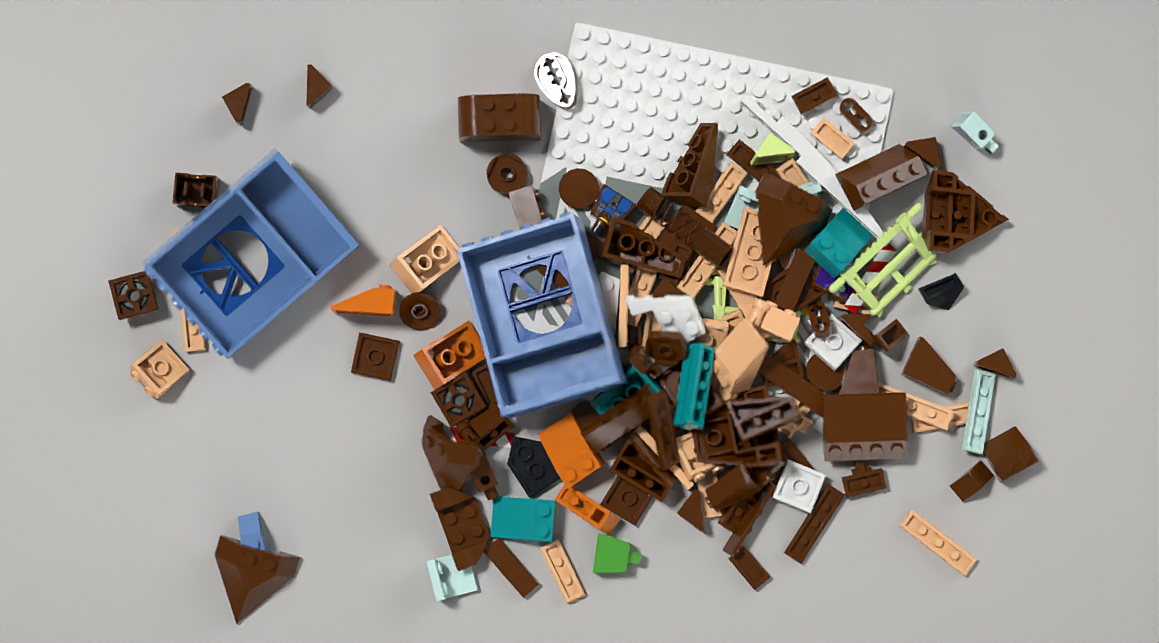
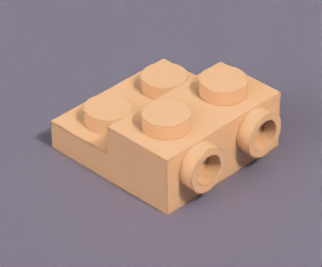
M161 340L131 365L130 376L134 381H140L145 386L144 391L149 397L152 398L154 396L158 399L173 384L187 374L190 369Z
M692 432L676 438L679 458L681 460L680 465L688 481L694 479L695 482L704 479L706 477L705 474L709 472L717 474L724 470L726 464L697 461Z

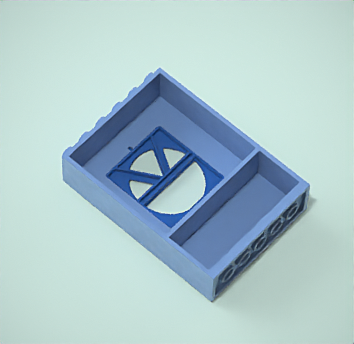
M274 148L144 260V271L152 280L156 278L159 281L158 287L166 295L168 293L171 294L173 304L179 310L183 308L186 311V318L193 326L197 324L200 327L198 330L206 341L211 339L214 350L220 356L225 355L226 358H229L358 247L359 244L279 151ZM231 231H244L253 234L264 244L268 255V266L259 284L256 283L217 238L218 236ZM209 244H212L224 258V260L209 263L201 262ZM231 267L222 294L211 290L203 280L202 272ZM238 274L251 288V291L239 296H231L230 294Z
M571 212L559 215V219L552 220L548 218L541 220L539 225L533 227L532 224L520 227V231L513 232L509 230L502 232L501 236L493 238V236L481 239V243H466L462 245L461 249L457 250L502 417L515 418L628 384L582 218L571 214ZM534 265L547 266L540 294L520 276L522 271ZM558 270L566 278L569 286L550 291L554 271ZM513 283H517L530 298L511 303L510 295ZM572 294V308L569 317L560 328L548 333L541 334L529 331L518 322L513 313L514 311Z

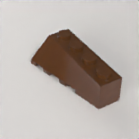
M649 383L582 427L581 435L594 453L599 450L605 451L611 446V442L616 439H623L629 430L641 427L645 423L644 420L650 417L647 398L656 392Z

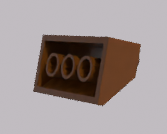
M898 144L836 173L835 176L853 211L916 182L928 173L917 154Z

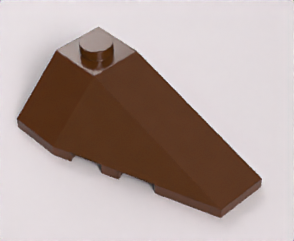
M700 123L688 143L689 148L684 157H679L677 160L679 165L674 173H669L661 193L666 199L689 207H706L713 184L718 133L717 123Z
M615 217L611 218L599 255V260L616 265H628L630 268L679 279L682 277L686 261L685 257L667 245L662 244L649 233L647 234L638 228L633 222Z

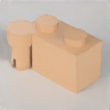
M755 298L752 304L753 309L748 318L749 322L755 329L789 343L800 318L796 317L797 313L785 309L784 312L778 309V305L773 302H765Z

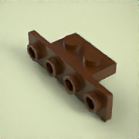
M769 483L765 488L757 492L755 497L749 496L726 508L718 521V524L732 532L723 548L724 552L733 557L739 552L742 542L752 531L756 519L761 516L767 501L772 498L776 488L775 485Z

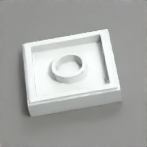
M831 314L829 316L832 328L831 334L827 338L820 339L813 333L804 344L835 371L862 340ZM822 323V324L819 326V327H820V331L824 330V326H823V323Z
M787 459L772 498L811 513L826 475Z

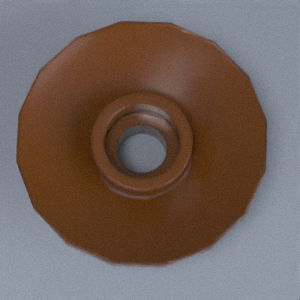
M415 292L403 299L399 307V313L405 325L420 330L432 326L438 320L440 308L437 300L430 294ZM417 306L423 307L421 310L416 309Z

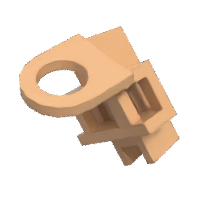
M798 400L796 404L802 418L777 429L778 432L781 431L788 438H791L796 430L805 435L807 428L810 424H813V421L806 417L810 409L803 406Z

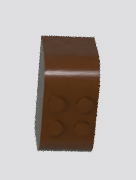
M514 93L458 97L459 141L541 140L540 95Z

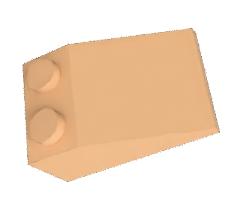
M439 225L399 255L389 266L411 293L422 292L460 262L457 250L460 248L442 225Z
M743 318L715 350L712 372L729 394L750 390L768 348L766 342L747 318Z

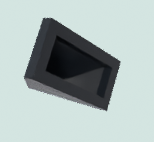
M954 273L918 288L926 304L949 310L964 289V286L957 274Z

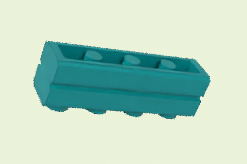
M703 343L687 345L686 356L683 360L676 409L673 416V424L686 430L703 428L715 348Z

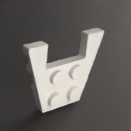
M626 296V303L632 315L653 310L661 330L681 333L686 344L705 333V326L692 296H665V298H653V296L634 298V296Z

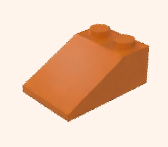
M379 285V288H372L332 305L331 311L334 313L395 317L397 292L392 289L391 285Z
M470 321L465 322L413 355L434 390L486 358L481 339Z
M572 412L538 434L556 472L567 488H570L605 464L599 452L594 453L582 437V427Z

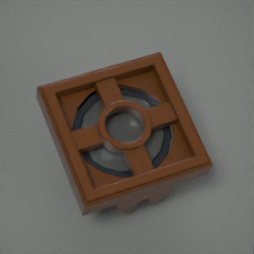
M145 271L108 281L119 321L159 310L154 284Z
M467 372L430 392L451 428L487 407Z

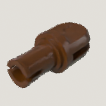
M782 455L783 463L757 467L753 470L761 489L771 483L776 478V472L787 463L784 455Z

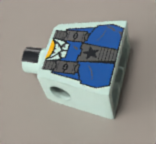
M974 111L963 112L951 126L954 131L975 149L984 148L991 154L998 147V144L991 139L995 132Z

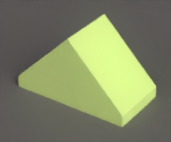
M769 133L750 163L752 166L785 162L792 158L795 150L772 133Z

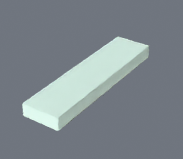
M979 369L974 371L961 449L963 451L983 454L996 377L995 373Z

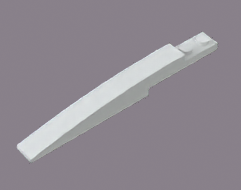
M746 94L741 99L740 104L776 137L795 150V154L799 157L796 161L799 168L810 179L819 182L821 189L852 215L876 239L882 237V229L865 206L853 211L835 176L836 170L816 148L783 116L776 122L774 120L776 117L768 109L764 111L759 106L761 103L754 96L751 95L749 97Z

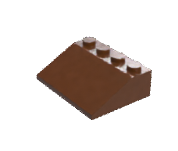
M906 392L823 395V454L825 461L907 458Z

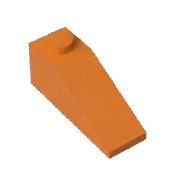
M565 484L555 498V501L608 536L611 535L620 521L619 517L575 488H567Z

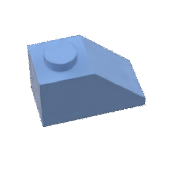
M254 512L238 516L241 543L267 551L259 513Z

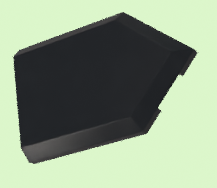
M513 436L507 465L528 497L531 498L559 480L560 476L556 472L541 441Z

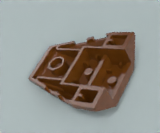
M764 385L740 393L741 395L726 402L759 400L770 397L767 386ZM724 402L723 407L704 418L702 429L691 430L698 462L740 465L743 463L745 466L765 467L783 463L777 429L745 443L741 438L726 402Z

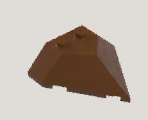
M932 171L924 195L922 232L928 251L949 253L1009 219L1004 214L1001 215L993 208L994 206L973 188L959 180V177L954 172Z
M767 173L763 174L755 191L759 208L757 214L760 243L763 247V265H766L824 229L833 211L822 199L791 182Z
M432 415L427 417L423 427L422 448L441 490L450 487L461 491L470 479L472 470H476L479 466L480 446L469 439L453 442L443 435V422Z
M220 535L214 555L236 624L294 577L299 556L282 551L279 554L241 544L240 540Z

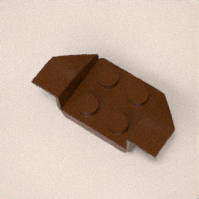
M450 487L430 493L435 511H437L451 549L457 571L476 565L490 537L476 497Z

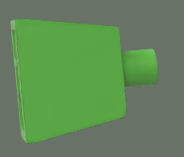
M598 534L593 573L626 572L627 564L640 565L641 553L629 551L630 543Z

